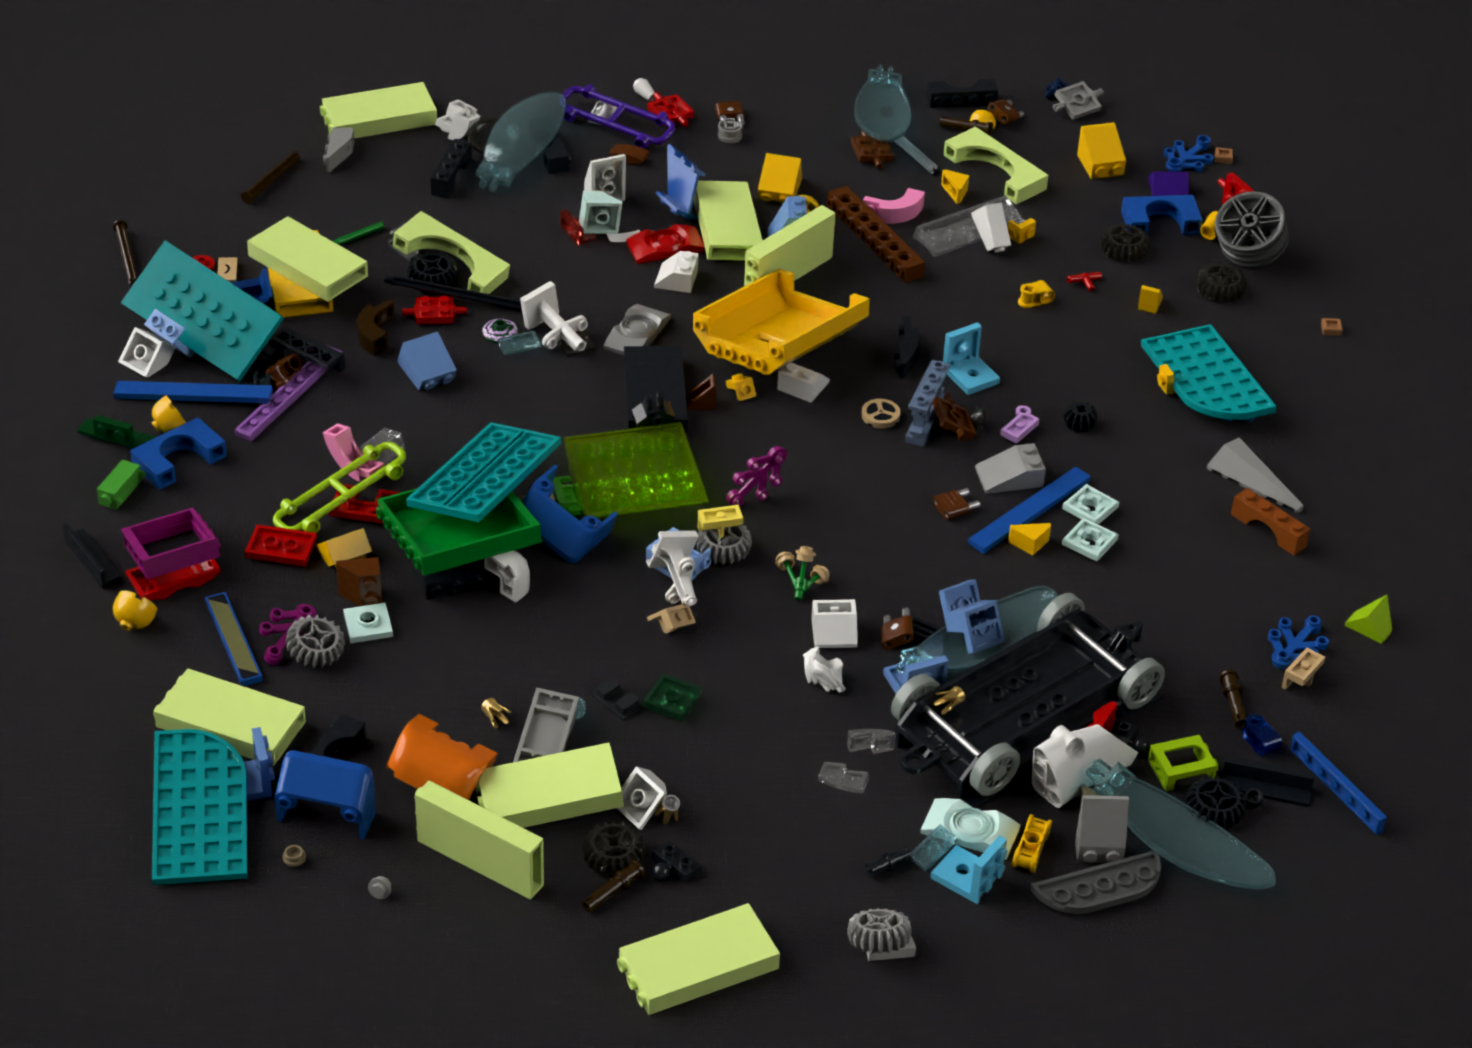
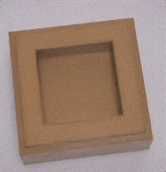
M1216 147L1215 162L1232 164L1233 149Z
M1322 318L1321 327L1323 335L1342 336L1341 319Z

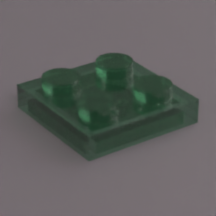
M663 673L643 699V707L682 721L701 695L702 688Z

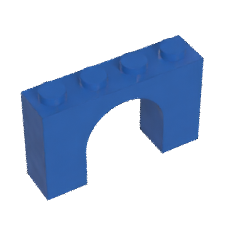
M1193 195L1123 197L1121 213L1129 237H1147L1150 223L1148 217L1152 215H1165L1173 218L1179 224L1182 235H1200V227L1203 220Z
M198 417L130 450L132 463L140 465L141 470H144L147 474L145 478L158 490L176 482L175 467L165 458L171 452L178 450L194 451L210 465L227 457L225 440Z

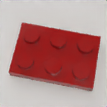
M257 524L245 549V558L306 567L317 541V533Z

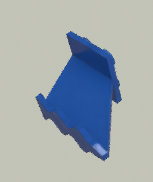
M669 144L667 146L668 195L658 190L656 194L661 198V203L671 208L670 211L677 216L681 214L687 220L694 219L698 221L697 215L691 208L699 175L704 177L706 173L698 169L697 165L687 159L685 154L676 149L672 144Z

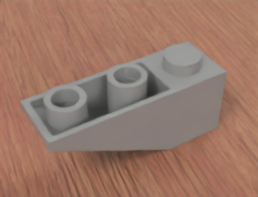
M332 127L331 134H328V144L325 146L326 155H323V165H326L327 173L331 172L352 154L354 147L353 128Z

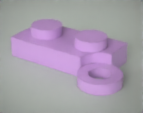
M1022 405L1016 408V417L1001 429L1000 435L1017 444L1039 425V418L1031 415V409L1028 406Z

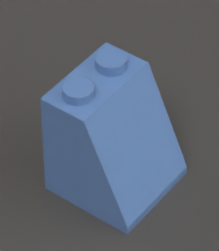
M788 196L768 227V237L807 214L806 197Z
M438 332L402 343L397 362L419 391L423 389L429 390L438 384H448L453 381L457 369Z

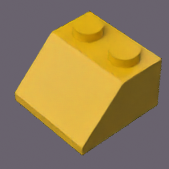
M364 528L315 545L328 567L336 566V561L367 558L366 553L372 552Z

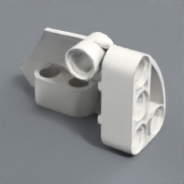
M1099 724L1075 731H1069L1066 727L1060 725L1053 730L1049 739L1033 750L1032 785L1048 802L1056 808H1060L1080 794L1083 784L1088 787L1100 786L1130 766L1138 752Z

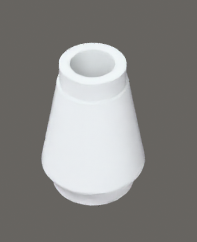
M643 78L637 79L633 84L634 91L649 102L654 101V90L648 80Z

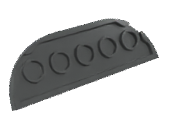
M1153 850L1032 883L1031 891L1040 902L1055 910L1075 915L1090 913L1134 901L1147 895L1158 882L1161 861L1158 852Z

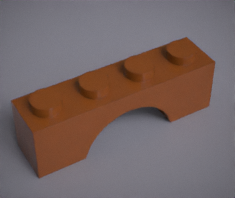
M1249 488L1234 496L1231 510L1232 516L1246 525L1252 520L1264 522L1274 532L1278 546L1292 555H1296L1307 547L1311 528Z

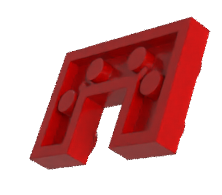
M343 484L347 489H351L355 486ZM379 489L374 502L357 500L360 494L358 493L329 512V516L384 524L382 519L379 520L376 514V508L378 507L377 499L398 494L399 492ZM336 491L334 499H336L342 494Z

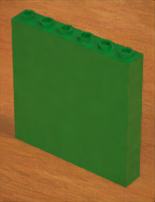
M418 488L377 499L378 507L376 508V514L378 519H382L385 528L391 531L393 539H397L400 548L405 550L408 559L413 561L414 567L419 569L423 576L542 543L541 525L513 491L480 522L407 506L406 499Z

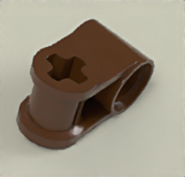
M292 354L280 359L265 372L270 374L276 383V388H279L301 370L303 362L299 355Z

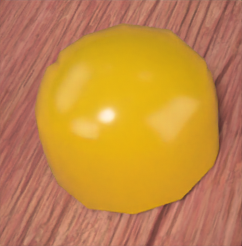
M976 110L970 117L969 121L976 119L984 123L992 122L993 129L995 128L996 118L987 110Z

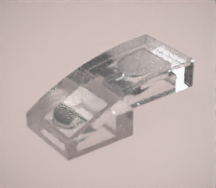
M884 729L848 731L847 747L849 752L871 748L873 754L891 751L895 749L896 734L894 731Z
M824 762L818 775V780L844 791L863 794L869 781V774L864 771L847 770L845 763Z

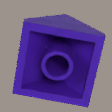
M1152 172L1148 177L1152 196L1189 195V172Z

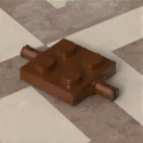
M862 130L860 136H851L850 143L859 162L874 163L879 170L883 168L882 162L893 161L894 155L885 136H869L867 130Z
M949 393L944 394V399L936 396L933 406L940 426L944 430L955 432L961 442L965 441L967 437L973 439L977 433L968 409L957 405Z

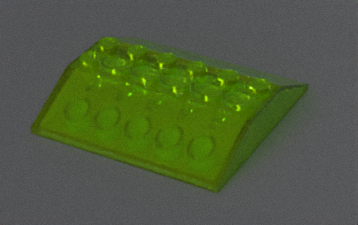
M681 422L564 437L572 484L579 507L585 516L590 515L600 518L608 517L614 511L618 515L708 503V497Z

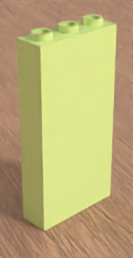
M424 82L322 98V106H320L321 116H324V122L328 126L329 134H331L332 127L353 128L354 138L435 125L437 120V109Z
M698 181L694 204L707 259L745 260L746 250L763 241L748 182Z
M821 205L746 250L744 286L779 268L794 273L795 281L831 259L833 256L835 212Z
M288 216L247 241L248 256L327 302L368 277L366 260Z
M188 668L182 676L178 677L176 684L171 690L167 691L165 698L155 707L153 712L156 727L164 730L197 729L206 731L226 740L240 755L254 760L251 729L261 727L262 735H267L269 749H266V751H271L272 766L277 763L306 723L305 706Z
M609 742L489 767L484 771L475 787L476 793H481L482 795L477 797L479 806L522 828L624 807L622 790Z
M430 780L423 787L417 789L414 798L418 842L530 900L544 886L542 837Z
M747 903L619 948L617 965L619 970L626 974L630 989L635 990L640 1007H644L648 1015L777 970L779 969L780 953L750 904Z

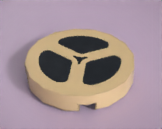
M873 399L863 405L862 419L866 424H872L874 428H890L897 421L899 422L900 408L893 401Z

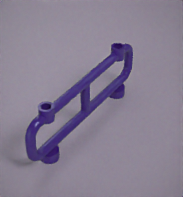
M588 84L585 88L582 86H572L559 99V106L563 109L561 114L566 121L572 122L577 116L583 117L635 137V145L644 149L650 143L655 145L665 143L675 131V124L669 120V116L662 111L656 115L596 92L595 87L591 84ZM573 93H581L587 99L591 97L618 107V109L609 119H605L568 105L565 102ZM626 110L655 121L658 126H668V130L663 136L655 138L618 124L616 121Z

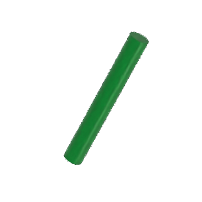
M379 222L337 238L333 242L338 245L348 243L384 229V224Z

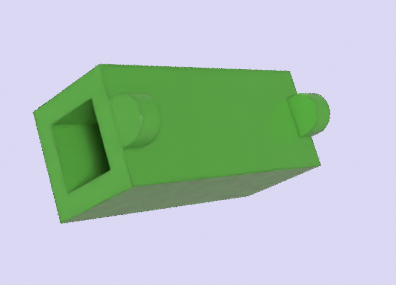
M122 459L97 488L99 504L117 510L142 479L145 478L146 472L141 470L139 464Z

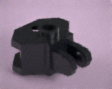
M661 391L656 392V397L651 398L649 393L644 394V400L632 409V418L636 420V429L645 433L665 430L675 423V414L670 402L664 400Z

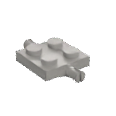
M1084 81L1056 90L1054 95L1060 103L1054 104L1053 110L1055 112L1061 109L1066 110L1072 120L1100 111L1102 106L1097 97L1102 96L1104 92L1101 88L1092 91Z

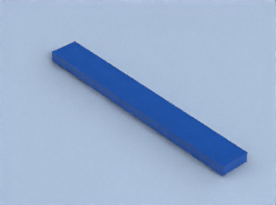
M117 381L113 395L115 399L160 400L167 395L170 400L270 403L273 388L271 385Z
M1074 467L968 539V544L984 554L1009 537L1010 525L1030 523L1089 483L1091 476L1081 469Z

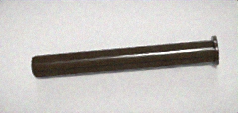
M297 151L290 153L250 189L241 193L242 201L246 204H252L254 198L293 166L301 155Z
M117 220L113 223V230L117 233L128 283L133 285L138 279L127 234L128 225L124 220Z

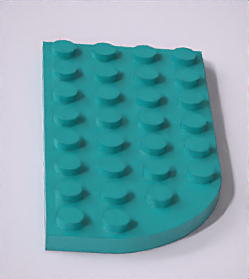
M1211 324L1141 339V347L1159 369V365L1167 364L1174 373L1173 389L1181 400L1193 410L1211 417L1231 420H1248L1276 413V405Z
M197 729L155 731L152 846L153 885L248 879L247 774L242 757L226 740L206 731Z

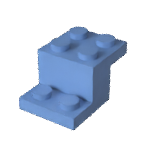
M970 579L939 591L947 632L964 633L968 653H976L1005 642L997 600H980L975 579Z

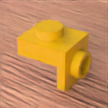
M1030 218L1020 224L1013 220L1008 221L1009 237L1017 243H1021L1035 235L1036 221Z
M1167 364L1159 365V374H1157L1159 386L1166 395L1176 393L1173 389L1174 373Z
M735 374L731 376L732 379L725 381L727 388L736 391L738 401L756 396L752 377Z

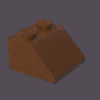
M379 557L336 561L338 594L358 606L382 603Z

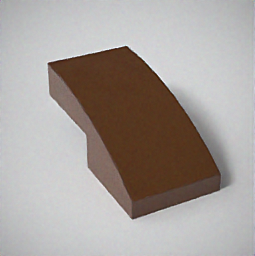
M615 144L608 154L609 157L625 154L627 164L643 163L650 153L648 150L638 146Z

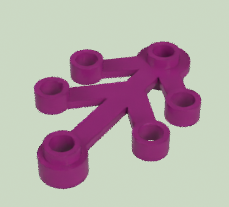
M775 446L769 450L768 455L750 458L747 461V466L750 470L737 472L733 475V481L738 486L743 485L747 479L750 480L740 490L733 489L727 493L726 500L730 506L739 505L740 507L744 503V496L757 483L756 497L760 501L768 498L769 492L766 490L768 471L772 468V475L769 477V481L773 486H779L783 482V478L780 476L781 464L788 455L785 448Z
M300 604L295 610L290 611L274 608L271 610L270 619L278 623L284 619H295L294 621H298L300 617L306 619L308 614L315 618L316 610L309 604ZM267 621L261 623L259 632L263 636L285 632L275 645L266 649L264 655L266 663L277 665L281 662L282 650L287 645V632L292 623L272 625Z

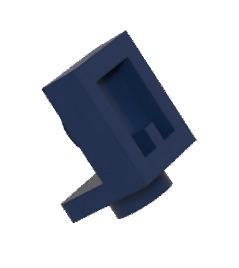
M1057 78L1054 82L1050 81L1045 88L1047 91L1044 97L1048 98L1051 94L1054 95L1056 90L1068 87L1069 85L1060 78Z

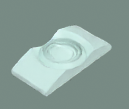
M938 798L934 799L920 833L982 853L1000 835L1007 839L1006 850L1008 852L1005 860H1007L1021 825L997 810L982 811L971 807L961 799Z

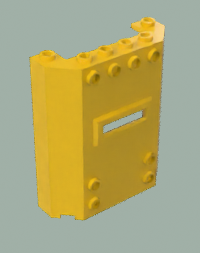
M779 268L694 312L693 331L709 354L715 355L717 358L729 360L734 364L743 365L748 369L757 370L764 375H770L858 325V323L869 316L870 298L854 293L850 295L849 307L845 308L795 291L794 273Z

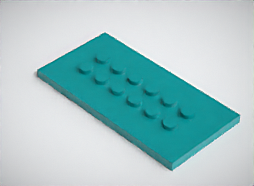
M167 241L163 242L121 301L124 306L145 320L157 309L184 327L185 330L178 340L239 382L284 319L280 314Z
M490 422L406 499L407 506L480 522L561 445V437Z

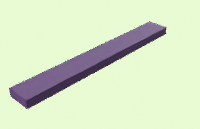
M308 361L286 384L272 394L270 403H263L234 430L235 436L250 442L254 440L316 382L327 369Z

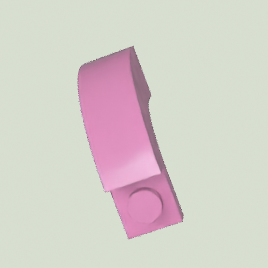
M908 188L904 196L896 200H882L865 196L863 202L886 224H896L909 221L922 211L925 192Z
M337 423L323 432L326 445L341 469L363 455L354 441L350 427ZM369 460L348 475L361 482L383 468L385 464L380 461Z

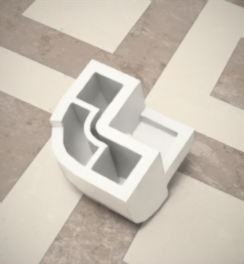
M457 99L449 103L446 115L437 118L435 125L440 127L442 131L449 132L448 139H461L470 135L476 129L480 115L477 114L476 108Z
M514 550L484 559L485 569L500 577L501 594L516 603L529 592L530 570L528 563L517 551Z

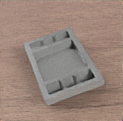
M640 304L633 305L627 310L620 324L612 328L604 344V349L624 356V346H649L669 322L671 314Z
M536 688L513 762L565 752L567 740L574 724L579 697Z

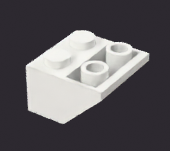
M855 599L813 600L811 620L814 647H857Z

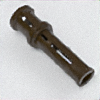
M942 116L940 120V127L964 131L977 127L989 136L993 132L992 122L984 123L976 119L967 121Z
M1225 670L1219 675L1220 682L1224 686L1223 694L1229 700L1235 727L1243 729L1242 721L1245 727L1249 725V721L1241 698L1243 690L1238 683L1239 675L1235 670Z
M634 859L631 860L629 865L623 870L616 871L609 882L605 883L589 897L583 899L581 902L583 908L587 912L592 913L617 892L629 889L631 883L638 878L642 879L645 877L642 865Z

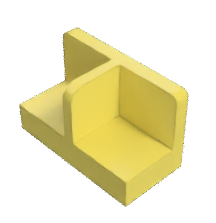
M739 505L698 510V530L717 529L720 538H724V528L743 524V516Z

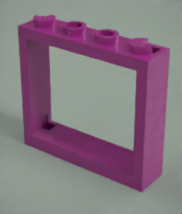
M193 507L121 529L125 548L146 579L220 557L218 549H221V544L218 537H215L213 530L209 529L207 522L203 521L201 514H197ZM193 530L201 540L150 557L142 546Z

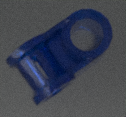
M1250 714L1247 716L1246 727L1242 731V737L1258 755L1263 756L1282 747L1280 735L1261 715Z

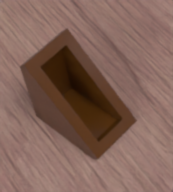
M710 375L686 394L687 410H716L715 375Z

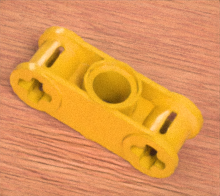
M1033 814L1029 815L1023 836L1013 856L1012 867L1019 866L1029 869L1031 873H1035L1043 846L1050 834L1052 820L1045 821L1035 818Z

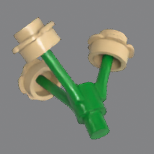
M800 546V549L795 551L797 553L796 559L802 561L800 577L798 578L795 577L791 569L795 564V557L791 552H781L775 559V565L780 570L788 571L794 587V599L802 601L803 594L806 593V590L814 582L821 585L829 581L828 569L820 565L813 567V570L810 572L811 580L808 581L804 578L806 563L812 562L814 556H816L813 548L808 546Z

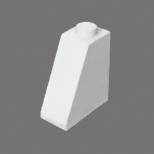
M1002 202L985 205L971 213L987 251L994 250L995 253L1005 251V248L1011 245Z

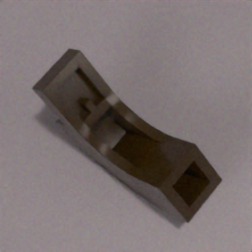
M388 299L376 307L369 304L358 316L359 343L363 349L373 356L388 348L387 332L379 328V326L395 317L393 301Z

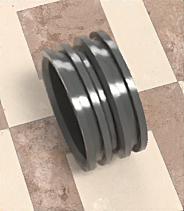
M1257 191L1238 194L1226 201L1216 215L1215 230L1222 252L1230 262L1238 266L1256 268L1267 265L1276 260L1288 245L1289 229L1284 210L1279 201L1269 194Z

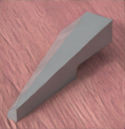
M1240 438L1224 444L1207 465L1209 471L1214 469L1222 473L1223 478L1228 479L1230 477L1238 481L1240 486L1249 488L1264 498L1269 496L1277 500V504L1280 506L1285 504L1293 508L1297 514L1303 510V504Z

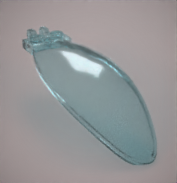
M879 64L878 70L869 69L867 82L859 91L854 105V117L858 126L867 135L881 141L900 139L907 132L911 121L910 105L901 86L902 74L893 73L892 66H889L887 72L883 71V65Z
M544 92L536 94L515 104L500 117L488 137L484 159L476 170V176L481 178L479 182L480 188H484L488 181H492L489 185V190L492 192L495 191L499 184L509 187L516 173L533 161L547 147L558 132L565 116L566 99L561 93Z
M1035 586L997 600L1005 642L976 653H968L964 633L947 632L945 625L925 639L919 646L903 650L900 656L902 660L897 664L896 669L899 673H903L906 665L945 655L948 659L947 673L966 671L1038 631L1039 618L1048 604L1057 597V592L1047 586Z
M1099 758L1093 762V766L1086 769V776L1092 782L1097 783L1092 790L1099 796H1129L1127 826L1143 843L1169 862L1203 878L1247 889H1267L1276 884L1273 868L1254 851L1212 820L1206 823V816L1201 815L1198 818V811L1161 789L1136 778L1120 762L1112 768Z

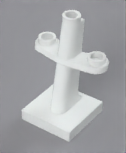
M549 281L520 298L524 325L528 330L543 322L552 329L542 340L545 348L553 349L562 338L575 351L585 349L586 342L576 331H584L587 328V319L583 315H579L565 321L558 314L559 306L556 287L553 282Z
M659 531L658 536L660 540L658 544H653L651 549L653 553L652 559H647L646 563L649 568L668 567L674 584L665 594L667 602L675 604L681 599L682 604L693 606L697 602L691 581L695 562L690 555L699 536L696 531Z

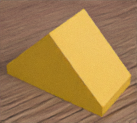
M946 169L942 170L941 185L956 204H960L968 191L969 175Z
M1142 285L1138 310L1156 314L1163 299L1161 290Z
M1051 523L1010 525L1008 541L1010 544L1033 556L1049 541Z

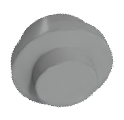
M378 876L369 882L368 890L373 897L385 899L391 893V883L387 878Z

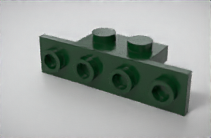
M96 415L93 419L86 418L77 429L79 434L131 448H136L156 438V436L134 431L130 423Z

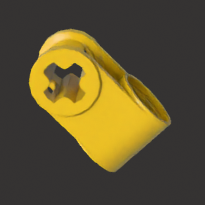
M1043 280L1023 284L1020 287L1021 297L1018 299V305L1023 308H1032L1048 304L1053 301L1055 293Z

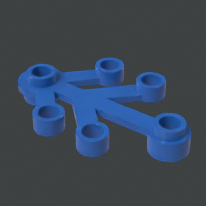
M1206 135L1198 136L1196 145L1187 152L1185 151L1183 141H1174L1173 148L1168 147L1164 149V157L1168 158L1165 165L1166 169L1170 172H1179L1182 169L1193 168L1195 172H1202L1204 164H1212L1214 157L1211 154H1195L1200 150H1207L1210 147L1211 138ZM1175 150L1178 151L1179 158L1174 156ZM1186 161H1195L1194 163H1185Z
M1309 616L1305 620L1304 628L1295 638L1291 631L1292 621L1286 617L1279 620L1278 628L1280 630H1269L1268 640L1272 643L1275 651L1271 659L1276 668L1287 669L1301 654L1294 653L1297 650L1309 648L1319 653L1317 649L1326 650L1328 648L1329 639L1325 636L1317 637L1316 641L1304 642L1310 634L1320 633L1322 622L1318 616ZM1281 631L1287 643V647L1285 649H1283L1282 644L1280 642Z

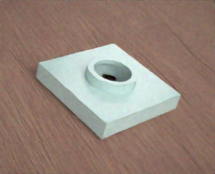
M1086 484L1063 503L1062 509L1081 520L1085 518L1100 524L1119 507V502ZM1086 506L1094 507L1095 511H1090V508Z
M1083 518L1063 538L1062 545L1098 561L1118 540L1119 534ZM1085 540L1094 541L1095 545H1090V542H1087Z
M386 603L343 609L350 643L393 637ZM371 617L375 618V620L372 622H363L365 620H371Z

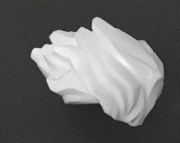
M819 646L811 648L803 654L808 684L813 681L814 685L820 683L826 692H830V689L837 690L839 693L846 690L842 684L843 663L841 659L826 660L819 654Z

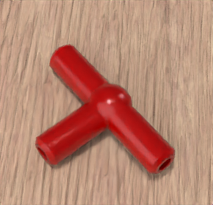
M1083 272L1079 275L1068 276L1067 282H1083L1088 291L1092 292L1095 286L1091 280L1101 279L1102 274L1101 272Z

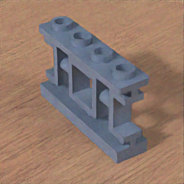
M931 360L909 403L908 408L913 410L911 413L913 422L905 436L906 443L924 447L938 419L933 401L936 396L944 399L942 383L950 369V364Z

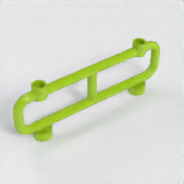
M383 442L376 447L370 444L366 445L362 456L293 501L287 498L282 500L280 503L281 509L273 516L274 525L279 528L317 533L320 529V523L317 520L385 475L392 480H398L403 475V467L401 465L406 460V452L394 442ZM385 450H392L398 455L395 460L351 489H347L338 481L367 461L376 460L380 453ZM329 486H332L342 494L294 526H287L281 521L282 517L287 514H294L297 507Z

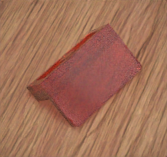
M567 209L560 211V226L576 245L596 240L594 233L584 234V228L580 225L579 218H574Z

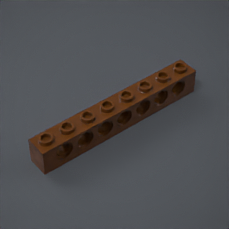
M848 186L828 191V208L835 212L838 218L885 262L905 283L924 277L925 261Z

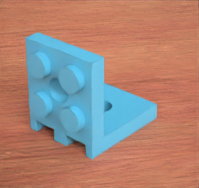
M978 322L951 331L945 335L943 362L950 364L947 375L967 395L1000 383V377L979 357L982 326Z
M999 835L980 857L955 845L931 872V879L978 904L981 895L984 892L988 893L996 878L1000 879L1005 870V865H1003L1004 859L1008 852L1006 850L1007 839ZM959 870H965V871H967L968 873H967V874H960V873H958L957 871H959Z

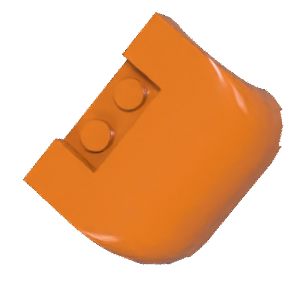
M418 714L408 722L401 732L386 768H391L395 772L394 777L417 789L423 787L430 780L470 800L479 779L487 768L493 766L498 753L479 743L470 749L466 743L456 742L450 739V736L446 733L436 732L439 723Z

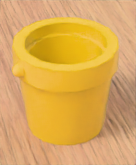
M1218 211L1211 212L1200 227L1201 235L1207 240H1213L1217 237L1215 219Z

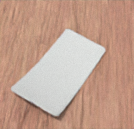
M640 230L606 234L610 242H626L627 238L639 233Z

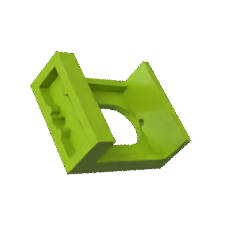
M1200 735L1150 746L1148 762L1165 792L1174 790L1175 781L1178 779L1205 773L1212 778L1216 776L1218 762L1212 757L1207 743L1203 742ZM1194 747L1193 751L1199 760L1196 762L1172 767L1165 755L1166 752Z

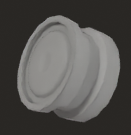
M725 118V121L721 120L718 124L719 140L725 143L739 142L742 138V122L739 120L738 122L735 121V118Z

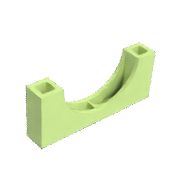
M973 127L945 141L944 156L955 164L961 161L979 160L992 163L1005 170L1011 178L1005 183L1004 197L1015 204H1019L1047 190L1048 174L977 127Z
M422 211L394 232L392 246L406 255L420 249H437L453 254L461 259L472 273L468 280L467 290L490 294L508 278L510 264Z

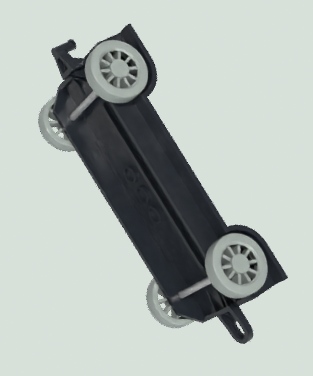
M1064 593L1052 600L1044 609L1038 621V631L940 685L929 674H919L909 679L898 690L892 701L891 713L899 722L897 727L885 733V737L897 747L909 741L914 745V747L904 752L901 756L900 765L905 772L920 774L936 765L958 784L957 799H961L973 808H978L1000 795L1012 784L1022 765L1033 759L1034 748L1049 739L1056 727L1063 725L1069 731L1085 728L1093 723V713L1112 701L1117 703L1116 710L1122 715L1132 716L1162 699L1163 694L1158 690L1164 681L1165 669L1153 658H1144L1131 648L1133 641H1141L1143 628L1141 621L1118 625L1114 627V632H1112L1091 614L1085 612V605L1081 599L1073 593ZM955 686L960 687L965 694V700L956 705L951 711L942 715L941 711L950 702L948 701L936 706L933 705L935 700L946 695H936L935 693L949 691ZM914 758L922 761V764L919 766H911L907 763Z

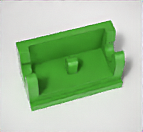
M570 476L555 477L552 493L555 502L571 515H581L573 484L562 485L565 481H571Z

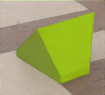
M1387 594L1355 611L1345 622L1344 626L1382 644L1392 633Z

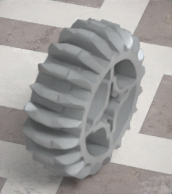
M745 525L724 528V538H720L717 529L704 530L697 533L699 536L696 541L698 552L701 554L710 548L711 561H714V564L719 562L722 565L724 563L732 565L734 561L739 563L740 559H745L746 555L749 554L752 546L751 534Z
M308 614L306 619L300 617L288 629L286 637L287 650L291 651V657H297V663L303 661L304 666L311 664L313 669L316 665L323 668L325 664L331 666L333 662H337L339 656L343 653L345 639H343L344 632L340 631V626H334V620L329 622L326 617L321 619L317 614L315 618H312Z
M877 908L875 910L869 909L868 911L862 910L860 914H854L848 923L847 933L851 945L855 946L856 949H862L863 952L870 951L872 954L874 952L881 954L882 952L890 953L892 950L898 951L899 948H904L910 941L912 929L908 917L902 912L897 913L896 910Z

